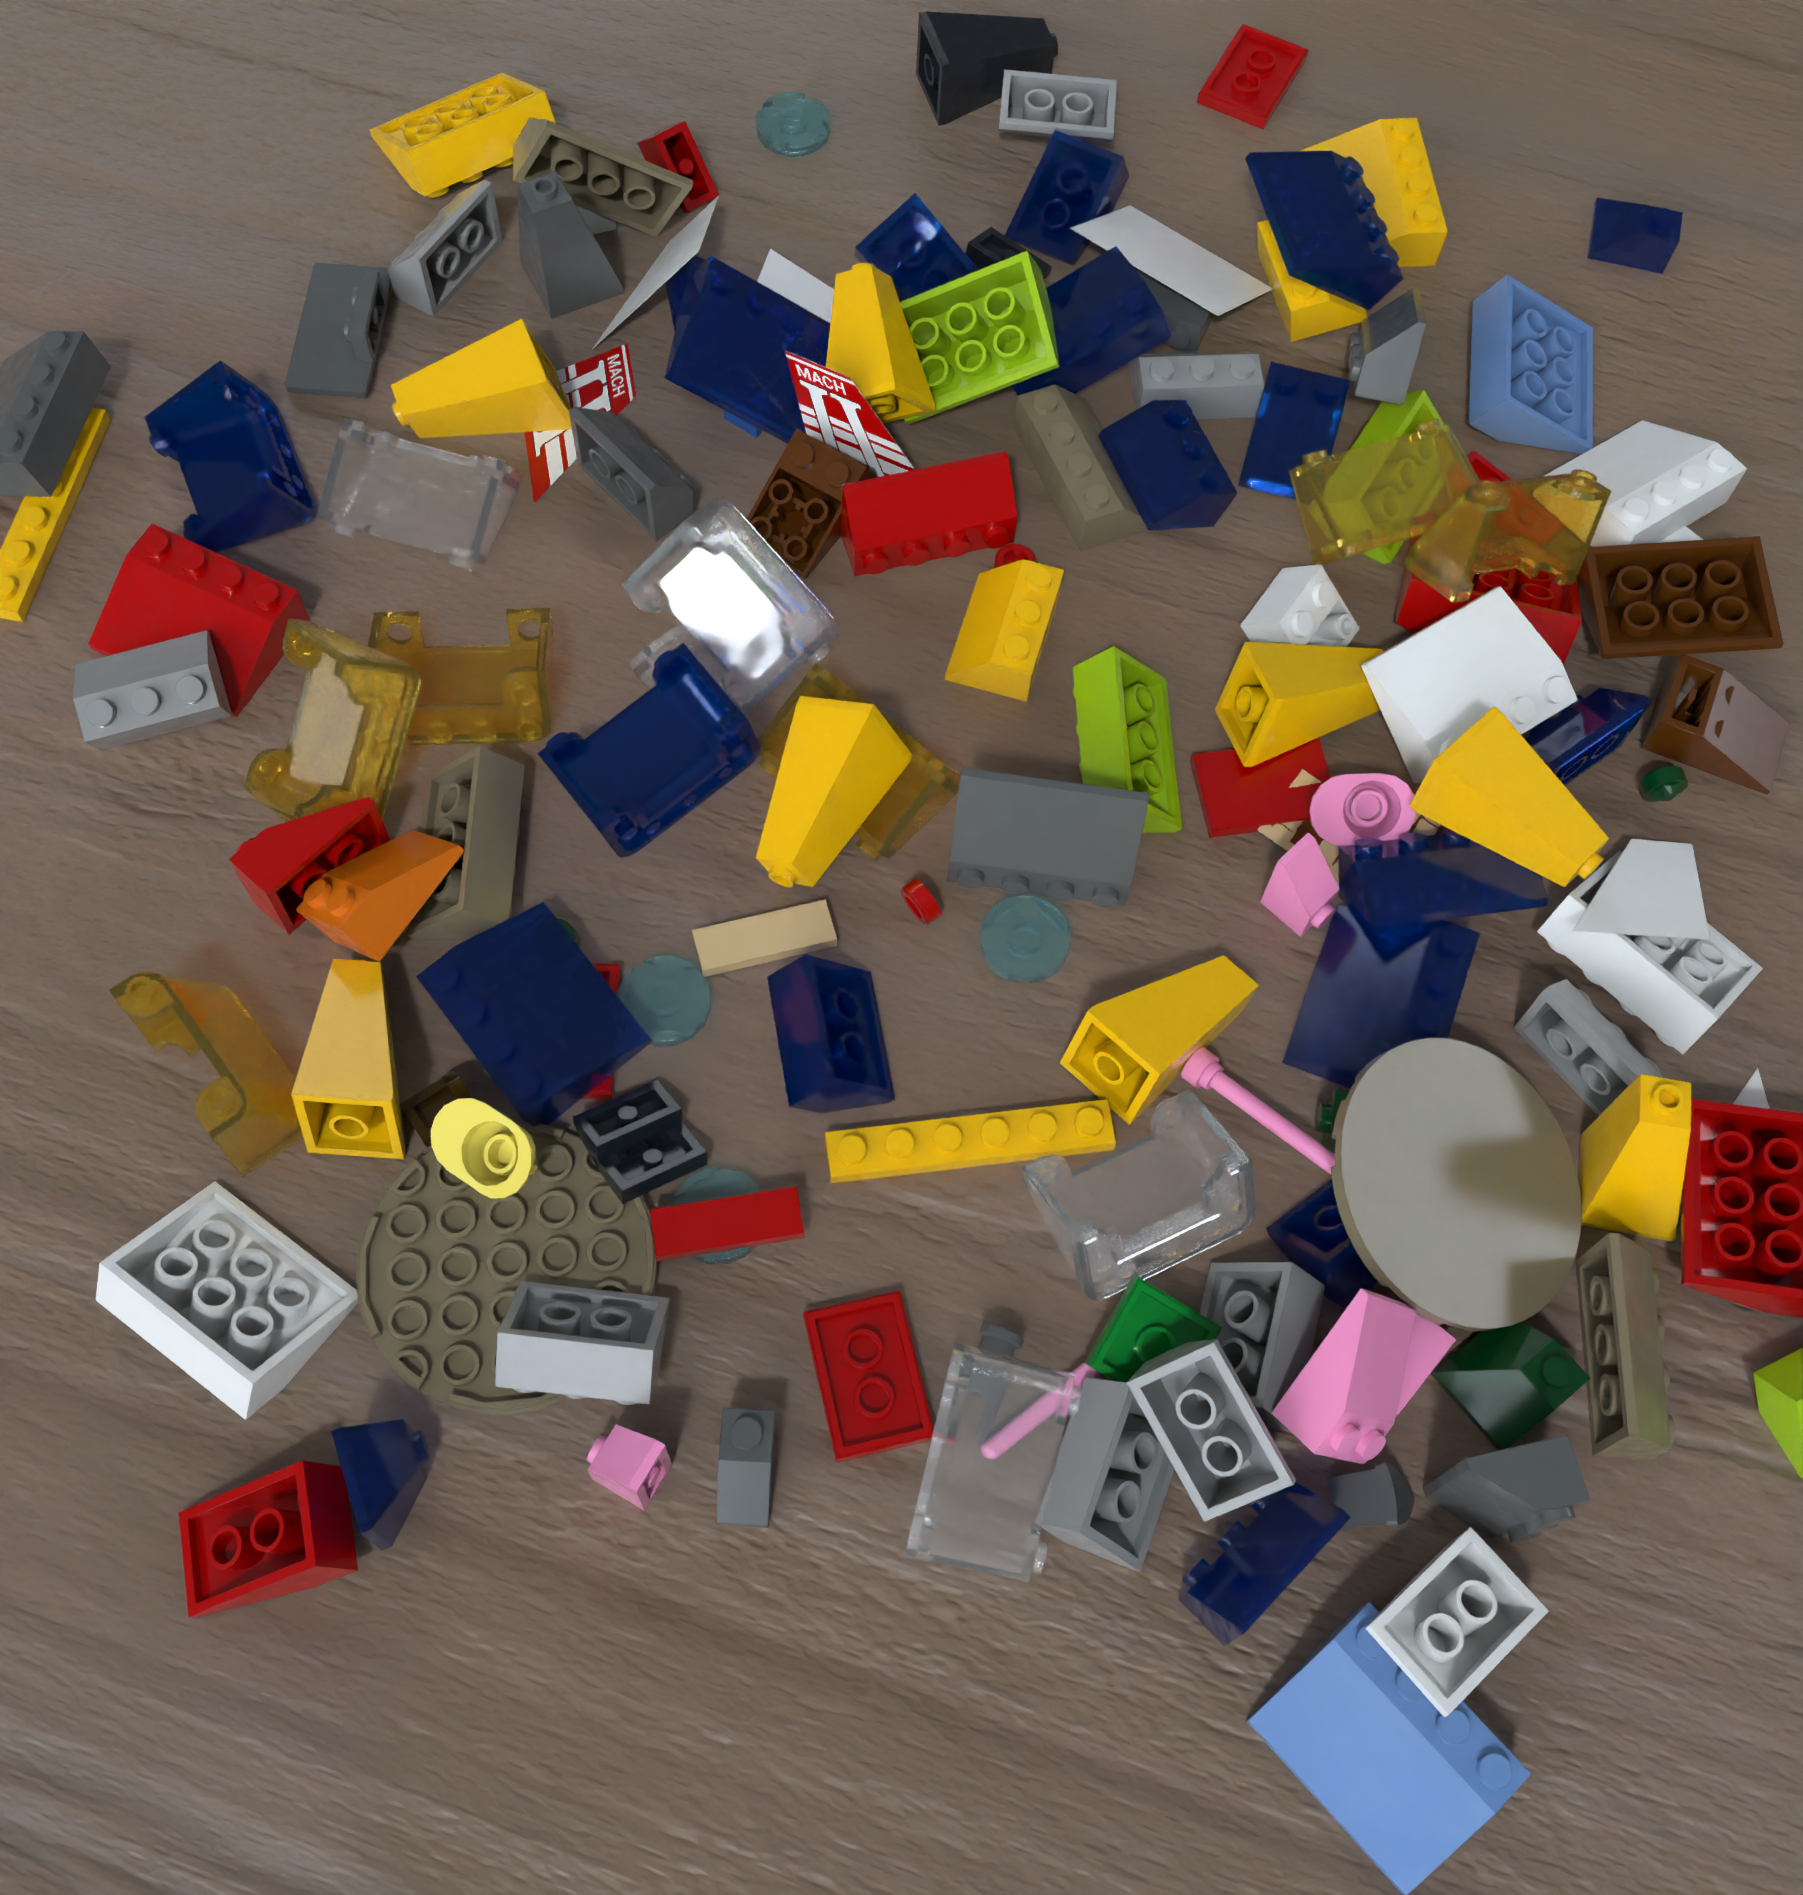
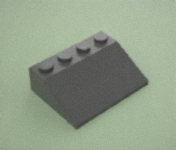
M48 331L2 362L0 366V496H52L111 367L84 331Z
M962 768L947 881L956 882L965 888H979L981 886L1000 888L1006 893L1014 895L1029 892L1047 895L1049 898L1058 901L1079 899L1092 901L1095 905L1101 907L1125 906L1132 885L1149 793Z

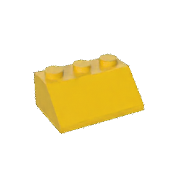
M1298 212L1288 213L1257 223L1258 257L1269 286L1273 288L1271 291L1290 342L1361 323L1362 320L1367 318V313L1333 227Z
M1022 559L979 573L944 680L1027 702L1059 601L1064 570Z

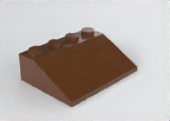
M1760 536L1584 548L1577 570L1580 607L1602 659L1780 649L1784 644Z

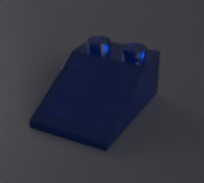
M1054 130L1005 236L1022 246L1074 266L1091 240L1070 228L1113 211L1129 178L1124 156Z
M916 193L855 246L854 256L860 263L874 264L876 268L892 277L900 302L979 270Z
M1271 361L1238 486L1315 504L1324 484L1350 381Z

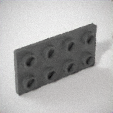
M329 263L314 264L285 381V387L288 392L366 398L368 396L392 288L388 268Z

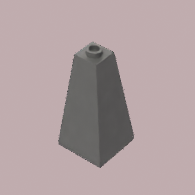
M557 172L517 184L521 265L551 319L623 294L624 288Z

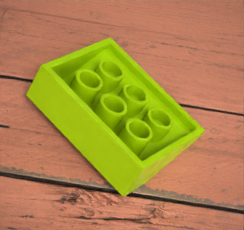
M1028 251L900 302L935 402L934 412L905 418L904 420L907 425L1060 367L1051 305L1043 275Z

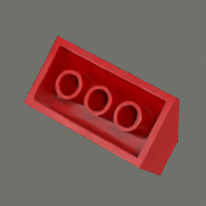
M1006 451L842 485L841 538L854 577L864 574L875 575L892 568L906 565L917 566L934 559L948 556L959 557L967 552L986 548L996 549L1006 544L1014 543L1017 511L1009 458Z

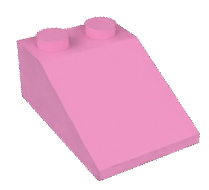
M1361 1288L1272 1411V1414L1314 1454L1365 1465L1368 1460L1373 1459L1381 1452L1386 1443L1385 1436L1395 1422L1416 1310L1409 1304Z

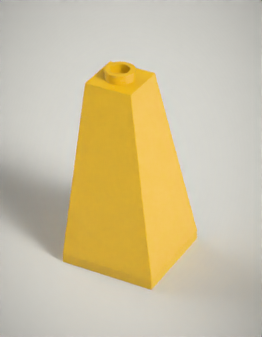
M858 263L853 265L851 270L837 273L835 277L826 367L850 377L883 424L934 412L935 402L892 277L871 263Z
M523 319L391 384L396 402L392 404V409L403 427L410 425L419 438L572 429L569 415L571 407L555 367Z
M1244 642L1214 709L1243 766L1253 767L1380 711V707L1361 665L1383 653V649Z
M806 696L799 697L756 854V859L769 872L768 877L773 882L788 888L793 887L794 884L814 887L910 763L913 757L912 753L874 704Z
M1495 706L1433 760L1409 805L1415 812L1563 887H1566L1577 875L1585 880L1602 863L1604 858L1598 853L1609 840L1604 831L1504 714Z
M1223 955L1092 1006L1086 1012L1060 1064L1100 1100L1108 1099L1109 1108L1130 1125L1182 1073L1189 1058L1199 1048H1207L1244 1010L1259 985Z
M333 959L291 1093L308 1153L403 1160L405 1158L406 1146L388 998L380 962L361 959Z
M1640 1074L1580 1135L1578 1181L1582 1206L1581 1226L1670 1242L1675 1240L1691 1132V1083Z

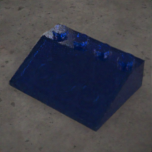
M1331 150L1250 152L1246 156L1245 160L1289 276L1367 310L1376 305L1404 279L1397 263L1399 256L1394 248L1390 246L1385 234L1387 227L1374 207L1375 197L1366 187L1362 177L1364 170L1356 159L1351 156L1345 158Z
M1117 246L1046 288L1051 305L1060 367L1010 387L1016 397L1054 384L1076 394L1171 337L1162 308L1145 281Z
M710 255L687 281L664 378L788 444L796 429L806 433L785 350L826 367L830 323Z
M544 902L454 946L416 976L520 1117L533 1127L540 1124H551L587 1095L590 1090L602 1083L653 1042Z
M1337 905L1282 1063L1351 1089L1355 1083L1354 1078L1380 1054L1417 1039L1448 1038L1480 933L1433 916Z

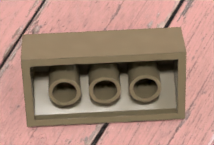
M529 118L513 144V181L523 183L557 172L576 206L654 237L659 235L693 187V180L545 119Z
M1056 384L1017 397L1014 430L1080 551L1155 527L1156 522L1087 399Z
M480 745L427 775L420 832L460 845L465 851L409 923L408 937L431 940L481 941L509 928V922L513 913L511 905L513 881L517 872L515 864L517 840L521 832L519 824L520 809L525 792L523 785L525 765Z
M1608 1233L1575 1261L1585 1373L1591 1378L1586 1382L1592 1455L1653 1460L1670 1451L1675 1439V1423L1673 1417L1667 1412L1666 1394L1670 1386V1375L1667 1366L1662 1364L1660 1346L1664 1340L1665 1328L1662 1317L1657 1315L1655 1298L1659 1290V1274L1657 1269L1652 1267L1650 1250L1619 1233Z

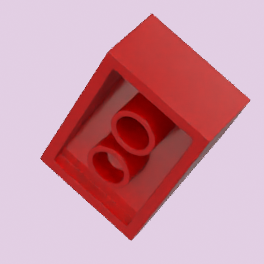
M368 796L265 828L255 838L244 841L238 847L236 853L229 858V861L252 902L290 935L307 920L296 909L304 900V894L312 883L321 879L326 872L390 841V838L375 802Z
M302 1460L178 1512L188 1617L191 1618L311 1589L358 1571L345 1469L342 1466Z

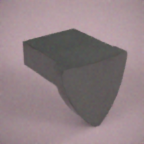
M1387 1461L1375 1463V1469L1327 1478L1336 1529L1346 1532L1384 1524L1388 1527L1399 1526L1405 1523L1411 1515L1415 1500L1413 1492L1399 1471Z

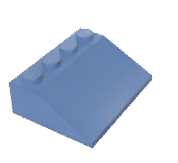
M1508 274L1474 299L1472 309L1469 424L1478 431L1501 442L1583 454L1592 449L1593 327Z
M1369 1602L1354 1610L1246 1722L1401 1894L1408 1895L1494 1816L1531 1773L1463 1701L1446 1717L1437 1710L1365 1629L1379 1614L1376 1608Z

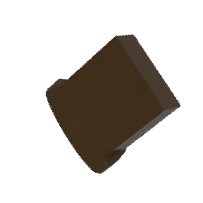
M450 1071L443 1075L441 1080L402 1102L400 1106L424 1145L428 1148L431 1146L430 1131L434 1118L443 1106L456 1099L471 1097L460 1076L456 1072Z

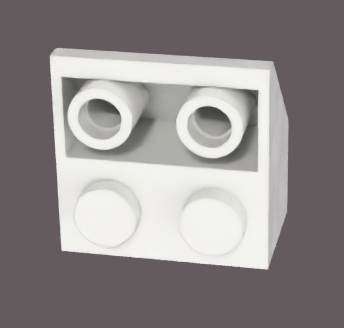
M1321 564L1282 568L1240 625L1250 642L1347 647L1360 629Z

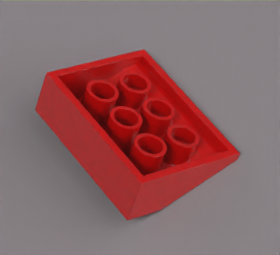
M152 523L126 554L88 644L91 649L109 656L207 630L211 636L232 716L237 718L310 619L298 590Z
M1413 527L1397 602L1396 624L1403 626L1410 632L1417 633L1493 588L1501 586L1564 665L1582 622L1576 566Z
M1691 1099V1132L1681 1196V1285L1765 1313L1803 1318V1113Z

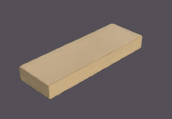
M826 899L692 930L703 977L837 946V937Z

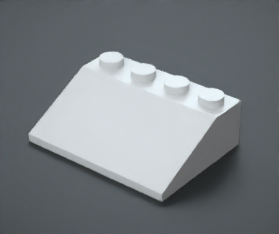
M1642 420L1532 482L1529 489L1592 547L1659 543L1682 527L1688 526L1725 504L1747 468L1718 442Z
M1501 586L1493 588L1361 665L1413 783H1422L1433 760L1494 706L1504 714L1520 734H1523L1578 700L1561 660Z
M1619 851L1574 889L1537 932L1547 940L1548 945L1554 951L1565 955L1581 968L1588 980L1594 984L1601 985L1618 1000L1620 1006L1626 1012L1639 1017L1655 1031L1656 1036L1664 1044L1674 1047L1683 1055L1718 1020L1763 968L1708 923L1710 940L1573 932L1572 930L1621 856L1622 852Z
M215 1181L99 1263L96 1301L245 1420L285 1388L359 1303L357 1290Z

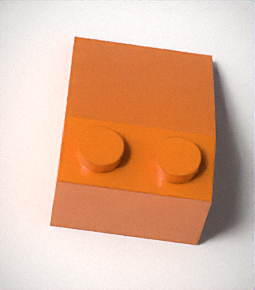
M410 830L326 872L321 879L308 887L304 894V900L296 911L334 943L380 962L465 850L460 845Z

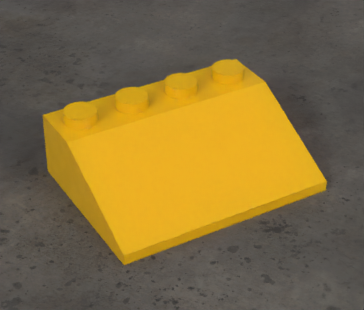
M501 72L369 129L374 141L411 189L424 197L434 198L449 191L448 186L459 181L467 183L483 176L482 171L493 166L501 168L513 164V144L529 118L556 122L544 90Z
M1417 117L1379 119L1298 151L1297 161L1310 217L1333 227L1349 270L1436 265L1448 230Z

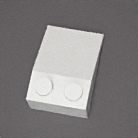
M1469 1527L1446 1545L1419 1571L1365 1629L1437 1710L1446 1717L1549 1610L1472 1527Z

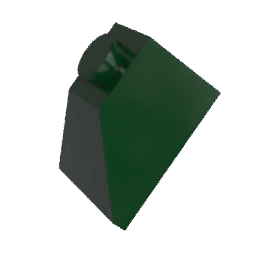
M1523 1322L1498 1329L1481 1331L1431 1374L1498 1451L1512 1446L1591 1379L1554 1338Z

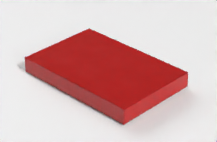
M1242 24L1199 91L1197 103L1264 130L1304 65L1309 50Z
M1319 738L1253 767H1244L1235 749L1192 754L1190 759L1209 838L1259 832L1258 828L1265 825L1311 820L1309 810L1312 797L1319 786L1330 779ZM1302 769L1321 781V783L1289 788Z
M900 1290L803 1312L836 1463L935 1440L933 1423Z

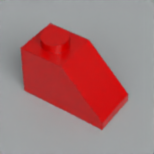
M686 121L668 126L637 142L645 161L693 180V187L679 205L685 213L719 196Z

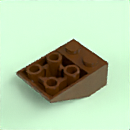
M796 429L735 540L807 579L841 537L842 485L877 477L865 465Z
M1681 654L1662 681L1642 749L1768 795L1772 788L1790 723L1724 668Z

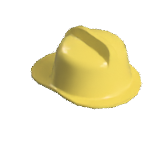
M474 1098L456 1099L444 1105L434 1118L430 1131L431 1147L437 1160L450 1173L473 1187L479 1193L490 1198H507L518 1192L527 1181L528 1176L536 1172L538 1168L534 1163L536 1160V1147L532 1136L524 1127L516 1124L487 1103Z

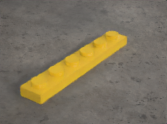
M92 407L52 496H24L0 549V618L24 621L111 422L105 409Z
M1108 1099L825 1132L831 1184L1111 1151L1116 1146Z

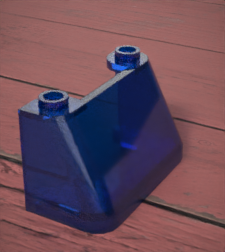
M221 360L145 416L151 434L149 436L151 445L163 457L169 456L179 462L198 514H190L184 519L183 525L185 530L183 531V536L185 539L217 553L305 525L318 516L317 504L277 405L267 393Z
M684 643L674 650L664 652L657 658L652 673V680L655 683L653 688L586 739H583L577 732H561L553 736L547 742L546 747L537 753L608 845L621 858L637 853L747 769L756 760L761 751V746L746 716Z

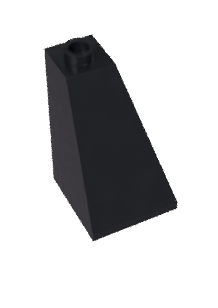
M929 11L919 13L916 75L938 126L950 123L1002 97L1004 70L1052 74L1053 60L1058 55V42L1055 34L1050 33L1043 18Z

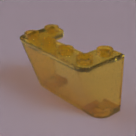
M551 608L506 609L510 644L432 647H425L419 611L374 612L362 671V681L372 728L376 737L382 742L394 746L520 743L540 741L547 737L551 731L553 624ZM524 621H535L540 624L539 635L534 637L526 636L519 631L518 626ZM394 624H401L406 626L412 635L406 640H397L388 634L387 628Z

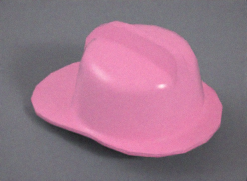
M1361 773L1334 776L1321 784L1312 797L1309 810L1311 825L1318 836L1330 844L1363 846L1393 843L1406 835L1414 823L1416 812L1409 805L1415 795L1407 783L1393 775Z

